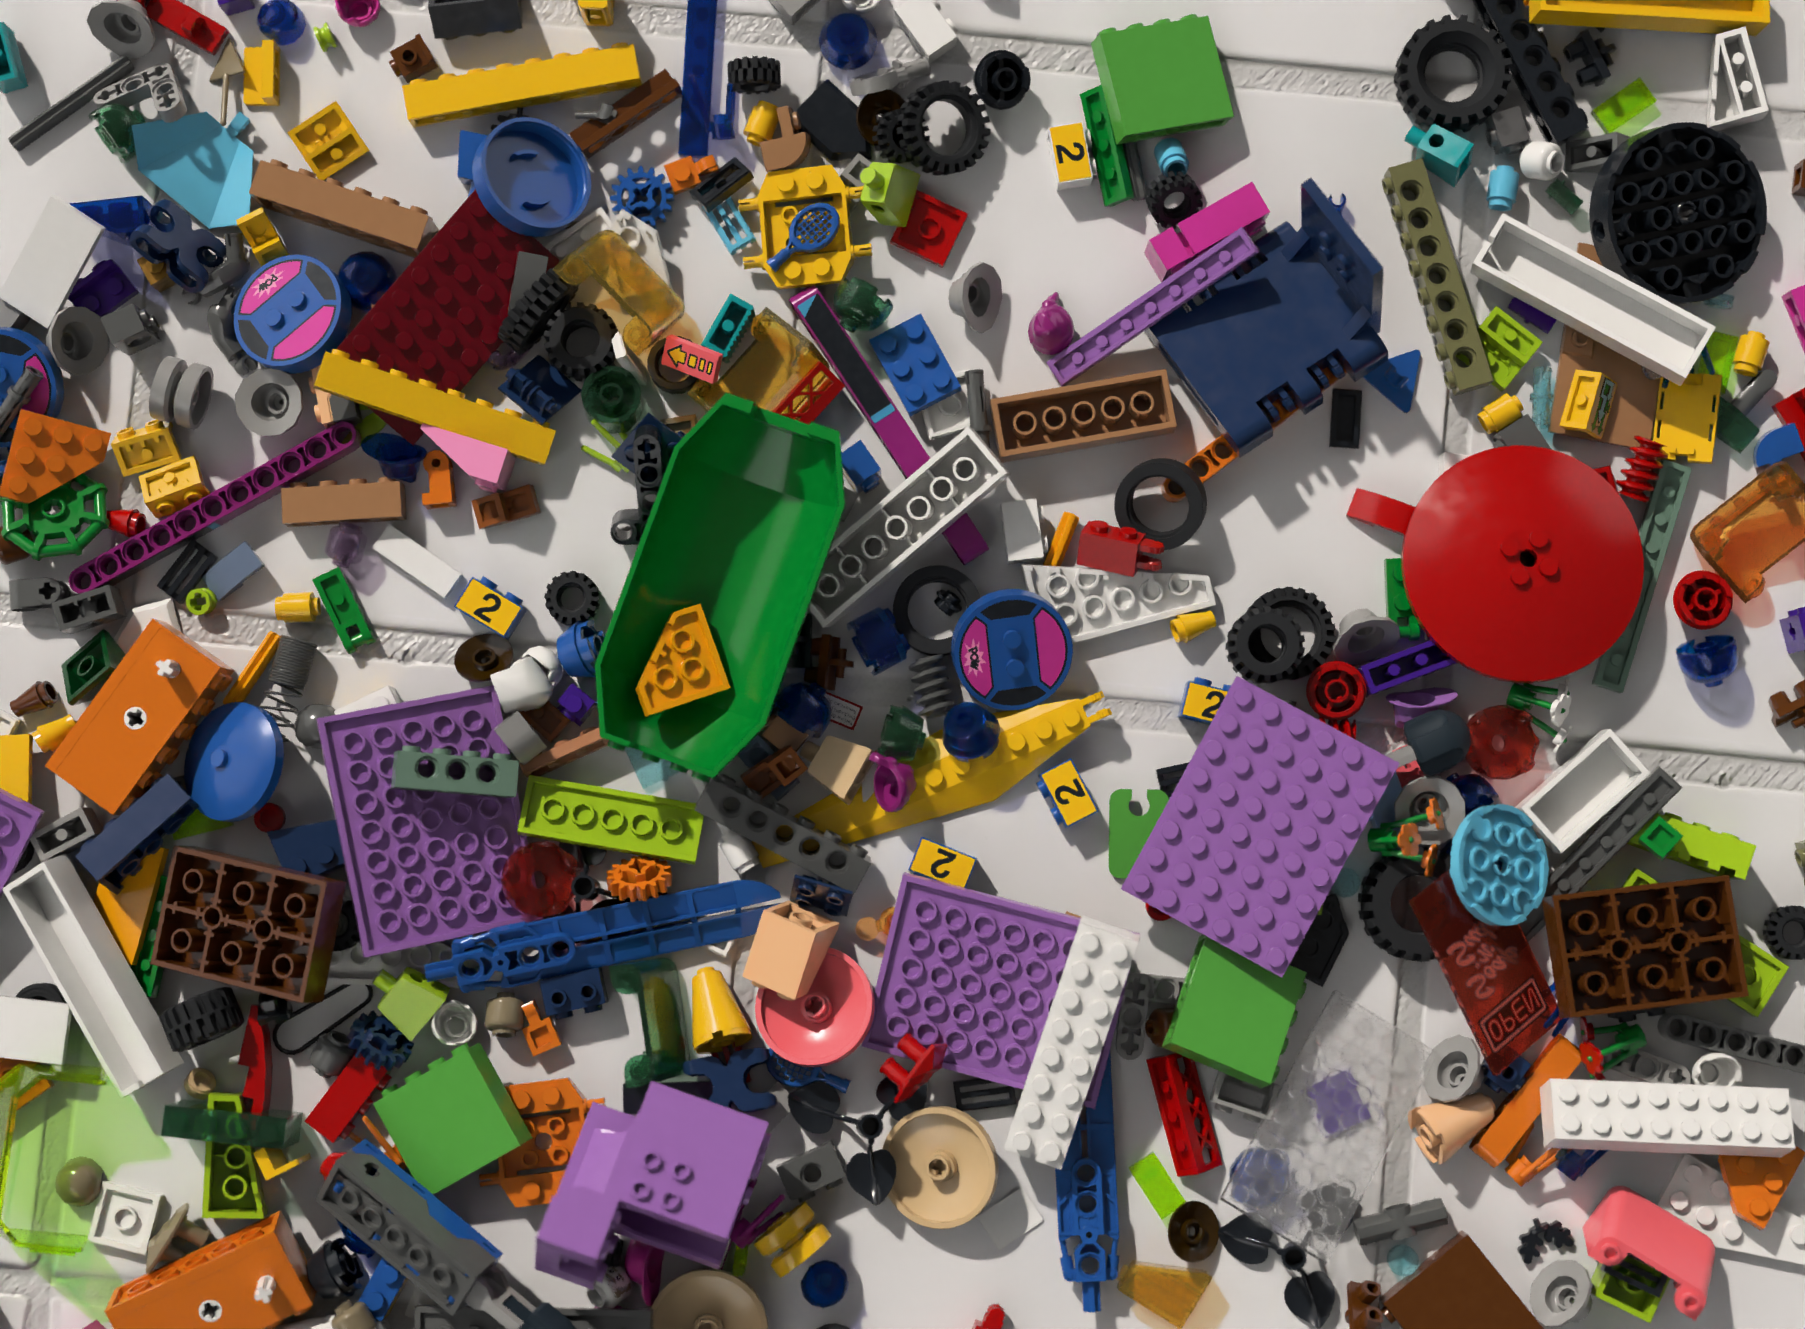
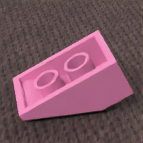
M422 423L420 429L475 480L474 484L480 486L479 489L490 493H496L497 489L506 492L516 461V457L508 449Z

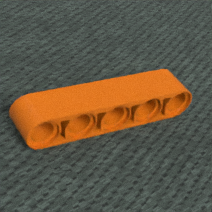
M1561 1033L1556 1035L1524 1074L1526 1080L1518 1091L1513 1090L1511 1094H1508L1494 1112V1119L1474 1137L1469 1149L1491 1167H1497L1541 1113L1539 1088L1550 1078L1568 1079L1581 1062L1580 1056L1582 1053L1580 1049Z

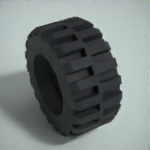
M1419 847L1418 855H1423L1425 850L1429 851V848ZM1438 849L1434 873L1432 877H1427L1437 883L1443 897L1448 896V892L1453 893L1452 890L1456 893L1452 897L1448 896L1450 898H1448V901H1445L1444 905L1446 908L1438 922L1440 923L1447 916H1450L1448 921L1453 924L1447 921V924H1445V921H1443V927H1439L1440 929L1436 928L1441 933L1436 931L1432 933L1431 929L1424 932L1408 931L1396 922L1392 914L1391 897L1395 887L1407 877L1415 875L1425 876L1426 869L1421 867V862L1395 856H1382L1379 862H1375L1369 868L1370 873L1368 876H1364L1361 885H1363L1362 893H1358V902H1361V910L1358 913L1360 920L1364 921L1366 934L1374 939L1373 943L1380 949H1384L1394 957L1410 961L1427 962L1432 959H1441L1447 956L1444 952L1445 948L1453 942L1462 941V935H1466V931L1470 929L1472 923L1476 924L1477 918L1466 908L1464 916H1458L1464 913V909L1450 876V854H1444Z

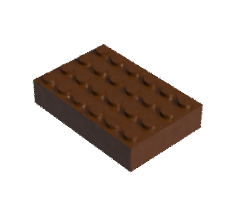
M174 845L150 964L300 1003L323 1002L346 882L197 846Z
M1729 875L1552 895L1542 898L1560 1019L1749 996Z

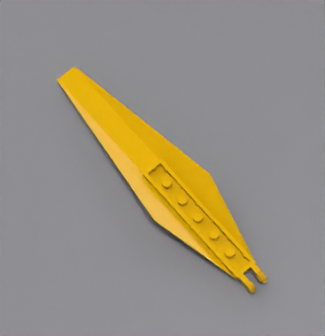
M1100 691L1082 700L1078 698L1032 706L1021 710H1007L961 718L893 757L898 763L907 764L912 767L917 783L916 789L911 794L909 801L898 812L883 810L877 802L875 792L866 802H863L861 784L850 805L845 804L832 793L794 817L804 816L816 824L815 828L824 833L826 830H831L842 837L841 842L848 844L995 801L1088 729L1091 723L1103 719L1112 713L1110 708H1104L1097 711L1096 714L1087 717L1083 707L1090 703L1094 704L1104 698V694ZM781 825L777 828L776 832L781 837H789L793 833V829L788 825ZM808 839L803 843V847L807 851H815L818 849L819 843L815 839ZM752 841L759 854L758 858L763 868L790 861Z

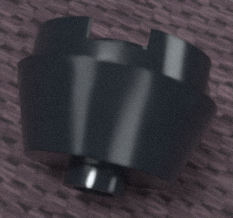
M996 50L988 53L979 62L973 75L974 89L980 99L989 107L998 110H1006L1016 106L1029 90L1031 81L1028 67L1025 66L1016 54L1007 50Z
M343 1238L325 1241L307 1260L306 1266L309 1282L324 1299L350 1297L354 1295L356 1290L363 1287L359 1282V1278L364 1276L360 1260L356 1253L349 1254L344 1247L347 1241Z

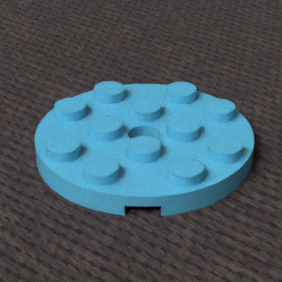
M1494 804L1475 809L1464 818L1452 839L1450 876L1456 892L1465 908L1475 918L1492 926H1511L1527 920L1526 916L1541 904L1548 883L1549 866L1544 841L1542 838L1538 839L1532 828L1534 824L1532 820L1521 810L1510 805ZM1498 859L1502 862L1501 872L1498 869V865H1494Z

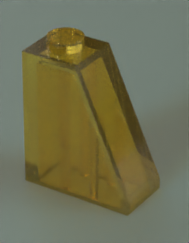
M1132 1260L1129 1266L1126 1264L1122 1266L1116 1280L1119 1281L1117 1284L1119 1291L1177 1328L1182 1329L1213 1277L1209 1272L1202 1269Z

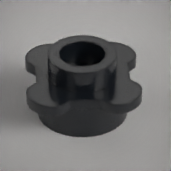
M941 589L936 592L938 596L934 603L946 615L951 617L955 612L958 613L963 609L959 604L961 602L960 598L951 590L945 591Z

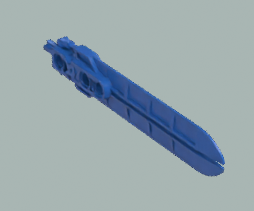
M735 880L661 895L657 898L651 897L647 901L636 900L635 902H626L528 923L524 921L499 926L476 937L472 934L461 939H454L451 945L452 959L424 964L425 976L428 982L456 976L458 985L464 993L485 990V987L511 988L535 983L540 979L744 938L756 934L763 910L780 903L742 910L741 908L782 897L778 890L765 883L754 880ZM735 909V911H732V912H727V913H722V914H717V915H712V916L697 918L698 916H703V915H708V914H713V913H718V912H723V911H728V910ZM689 918H691V920H688V921H683V922H678V923H673V924H668V925H663V926H658V927H652V926H654V925H659V924H664V923H669V922H674V921H679V920H684V919H689ZM646 927V929L608 937V935ZM601 936H602V938H600V939H595V940H590V941L575 943L576 941H581V940H586V939H591V938H596V937H601ZM491 938L497 946L492 948L484 942H477ZM563 941L568 944V947L563 950H557L553 947V944ZM528 947H533L538 950V953L534 956H527L523 951ZM467 960H475L479 965L475 968H467L463 963ZM495 970L503 972L501 980L487 981Z
M1110 1051L1095 1109L1086 1107V1124H1081L1079 1116L1061 1170L1055 1168L1058 1238L1062 1252L1060 1262L1063 1277L1066 1281L1082 1282L1083 1312L1101 1311L1100 1281L1115 1280L1117 1278L1120 1257L1117 1255L1119 1219ZM1081 1130H1087L1088 1157H1082ZM1084 1164L1094 1168V1176L1089 1181H1082L1077 1176L1079 1167ZM1085 1195H1091L1096 1201L1094 1209L1088 1212L1081 1210L1078 1205L1080 1198ZM1105 1234L1112 1238L1111 1254L1107 1255V1264L1105 1261V1249L1096 1241L1098 1235ZM1073 1235L1080 1236L1081 1238L1080 1243L1074 1248L1075 1268L1072 1256H1068L1065 1241ZM1087 1257H1094L1099 1263L1097 1270L1093 1273H1087L1081 1267L1083 1260Z

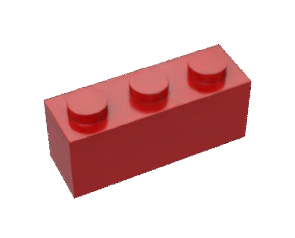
M354 1055L304 1122L332 1143L340 1139L345 1141L356 1127L353 1122L359 1114L364 1116L373 1105L374 1101L371 1098L377 1090L382 1092L393 1077L389 1075L391 1071H387L384 1065L379 1070H376L374 1063L370 1062V1064L365 1065V1058L363 1056L356 1058Z

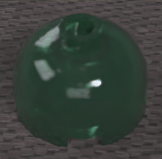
M109 103L89 113V119L91 121L96 119L99 126L94 128L96 133L111 153H114L116 150L121 155L119 161L126 164L136 157L132 125L146 123L137 109L131 111L125 105Z
M844 277L837 287L833 299V308L835 314L841 320L840 325L852 333L856 330L859 332H871L881 327L893 311V304L889 298L884 302L876 295L879 289L857 277H852L850 281Z

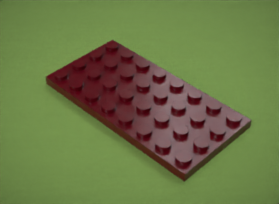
M475 189L336 349L350 354V360L361 363L362 359H366L379 364V370L390 373L391 369H395L408 374V380L418 383L419 379H424L437 384V390L447 393L448 389H453L460 392L503 343L497 334L500 326L503 325V320L509 316L508 307L518 252L522 251L547 256L546 272L555 266L564 272L568 267L534 237L516 233L500 224L483 206ZM368 407L412 445L424 434L420 429V424Z

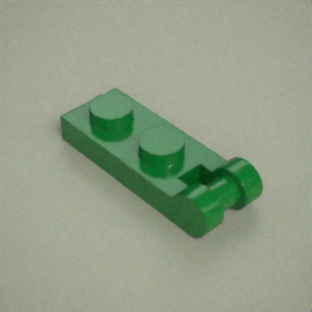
M1401 558L1385 559L1386 617L1397 624V618H1407V626H1399L1400 638H1408L1409 641H1419V624L1409 605L1403 585Z
M337 567L312 579L348 654L357 651V647L365 643L370 645L376 642L374 633L369 627L341 567ZM357 625L360 633L351 637L348 629Z

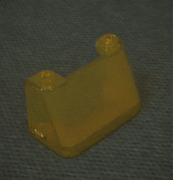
M613 230L598 232L563 258L553 269L563 281L572 285L581 284L592 275L633 317L623 330V339L637 356L651 350L684 315L685 306L682 299Z
M766 307L753 319L751 324V334L755 341L717 382L711 384L699 379L687 394L706 413L725 393L753 401L760 408L772 412L818 361H821L828 369L830 366L809 339ZM821 371L813 378V391L826 378ZM807 386L802 391H808ZM800 395L793 400V413L808 399V395ZM788 407L782 413H788Z

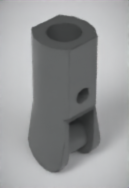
M1770 369L1758 372L1757 376L1753 377L1747 386L1727 405L1730 411L1739 418L1746 417L1763 398V395L1775 385L1777 374Z

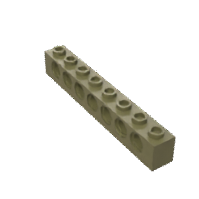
M1423 159L1390 167L1382 179L1383 190L1386 196L1390 195L1393 204L1391 206V215L1393 221L1399 223L1402 232L1399 235L1402 249L1408 251L1411 260L1408 262L1409 272L1413 279H1417L1420 288L1417 289L1420 305L1425 306L1427 310L1426 325L1429 333H1434L1437 342L1435 353L1438 361H1443L1446 370L1443 375L1448 390L1452 389L1454 396L1487 387L1494 380ZM1402 191H1412L1416 199L1413 201L1406 200L1402 195ZM1411 218H1420L1424 222V228L1414 227L1411 223ZM1420 246H1430L1433 250V255H1423L1420 251ZM1429 273H1438L1442 278V283L1435 284L1431 282ZM1438 300L1447 301L1450 304L1451 311L1444 312L1440 310ZM1447 328H1455L1459 332V339L1453 340L1449 338L1446 332ZM1460 354L1465 355L1469 359L1468 367L1462 368L1458 366L1455 357Z

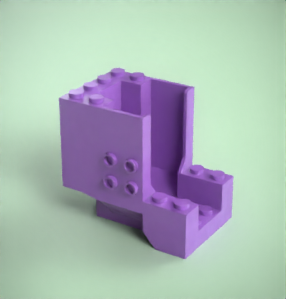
M651 1081L642 1107L636 1117L592 1102L557 1194L551 1199L536 1237L535 1269L593 1290L596 1281L602 1283L608 1265L603 1262L607 1253L613 1254L619 1236L614 1235V1233L719 1269L741 1205L748 1206L754 1188L749 1187L750 1180L755 1181L761 1170L771 1134L766 1133L769 1122Z

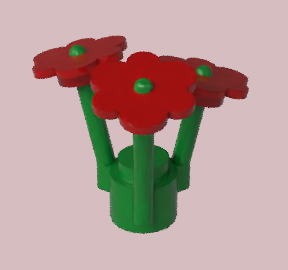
M1580 1017V1032L1583 1040L1579 1045L1580 1052L1582 1053L1580 1058L1589 1077L1593 1080L1603 1081L1605 1079L1604 1072L1629 1056L1637 1054L1638 1049L1647 1046L1645 1034L1638 1024L1628 1026L1627 1022H1623L1614 1026L1593 1028L1592 1023H1587L1586 1017ZM1619 1033L1615 1035L1616 1044L1603 1050H1599L1590 1042L1595 1040L1596 1034ZM1618 1050L1622 1052L1609 1062L1602 1065L1604 1061V1056L1609 1055Z

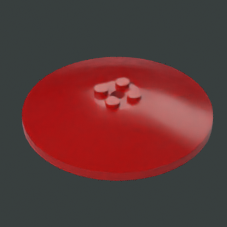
M1513 445L1484 450L1471 455L1453 465L1432 483L1419 500L1407 524L1401 553V570L1407 600L1415 618L1426 635L1443 653L1468 670L1485 677L1513 683H1534L1561 678L1582 669L1603 655L1618 640L1631 621L1639 602L1644 576V557L1639 532L1631 512L1614 487L1599 473L1578 459L1562 452L1543 447ZM1525 551L1532 553L1535 557L1534 566H1524L1520 562V554Z

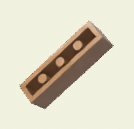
M396 477L378 478L379 482L367 483V479H350L349 484L338 485L337 481L326 480L320 481L319 486L309 487L306 482L290 483V488H281L282 522L288 527L407 520L405 485L400 481H396Z

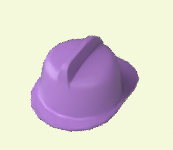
M1433 687L1410 692L1390 693L1386 696V700L1393 704L1396 726L1403 728L1406 721L1424 713L1438 710L1440 705L1456 700L1458 694L1453 689Z

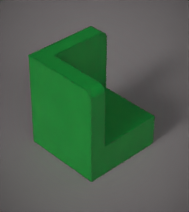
M1658 816L1640 836L1638 842L1660 861H1663L1682 840L1683 835Z

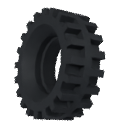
M1445 15L1441 21L1435 22L1432 19L1421 30L1418 28L1406 43L1395 66L1397 67V72L1394 75V83L1398 85L1396 96L1398 100L1402 99L1404 101V112L1406 114L1412 112L1417 117L1415 123L1419 126L1424 122L1430 126L1436 124L1452 133L1462 129L1464 133L1470 131L1477 124L1479 126L1483 124L1505 98L1508 92L1507 87L1512 80V75L1509 74L1512 61L1511 58H1506L1504 52L1507 49L1505 42L1500 44L1497 42L1495 36L1498 33L1494 29L1490 32L1483 29V21L1478 19L1474 24L1467 21V15H1461L1459 19H1451V15ZM1455 51L1462 53L1473 62L1477 69L1478 82L1476 90L1470 97L1462 101L1448 102L1439 99L1431 93L1426 84L1425 70L1427 63L1435 55L1441 52Z

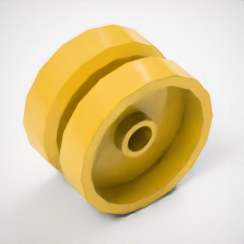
M806 1201L793 1208L790 1212L787 1211L780 1216L754 1242V1246L762 1256L771 1255L779 1248L782 1249L772 1259L770 1265L780 1278L809 1258L832 1235L823 1223H816L805 1231L803 1230L814 1217V1211Z

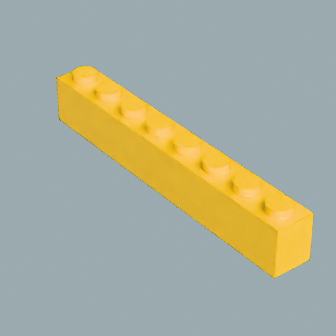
M626 42L613 44L609 49L587 48L581 54L559 53L554 55L553 59L547 60L531 58L526 60L525 64L514 66L512 63H503L497 65L496 69L486 71L482 68H475L467 71V74L456 76L455 74L448 73L440 75L436 80L430 81L414 79L409 82L410 84L402 85L407 117L414 128L514 110L517 107L525 108L636 88L642 85L634 44L628 45Z
M332 349L331 353L327 351L324 353L313 386L315 389L420 425L424 423L508 449L515 457L541 466L546 463L556 430L549 428L550 423L548 422L540 425L534 419L532 422L521 419L522 413L507 408H505L504 412L493 409V403L477 398L476 403L464 399L466 394L453 389H448L447 393L437 390V384L424 379H419L418 383L408 380V374L395 369H391L390 373L379 370V364L366 359H362L361 363L350 360V354L337 349Z

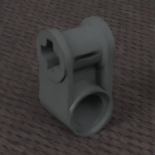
M53 578L14 579L9 581L10 609L14 612L53 608V602L71 597L70 587L66 583ZM56 588V593L51 594L50 597V592L54 591Z

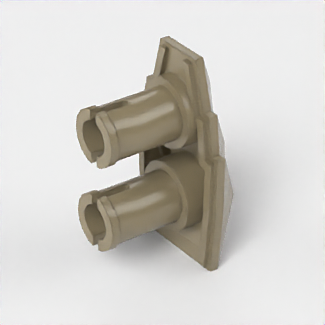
M188 1203L177 1209L171 1219L163 1224L158 1233L149 1240L146 1264L147 1274L151 1273L156 1264L161 1261L168 1264L188 1254L171 1245L173 1238L179 1236L198 1248H201L206 1242L210 1230H206L187 1220L189 1212Z

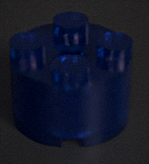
M877 607L847 623L848 631L854 629L856 634L851 639L866 667L873 665L874 669L871 673L874 676L906 660L907 651L910 650L905 636L902 633L898 635L893 626L896 620L888 607L883 610Z

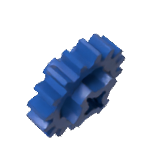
M639 166L638 173H633L629 168L627 169L628 177L625 178L618 175V180L621 184L612 185L611 187L613 192L617 194L610 196L611 203L617 204L612 208L614 215L619 214L621 209H624L644 223L651 224L656 229V221L658 219L664 223L667 221L664 212L672 213L673 211L672 207L667 204L674 201L673 194L667 193L672 189L671 184H663L665 181L663 173L655 177V169L652 167L648 173L644 172L642 166ZM638 181H647L646 183H640V184H636V183H635V182H638ZM660 190L661 203L658 206L655 202V197L658 195V191ZM626 191L629 195V200L624 207L623 196ZM638 195L646 196L648 200L645 203L641 200L638 202L636 197ZM639 214H649L648 216L644 217L638 216Z

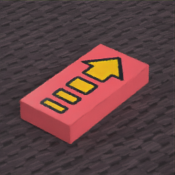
M671 334L666 337L661 364L713 384L718 380L723 354Z

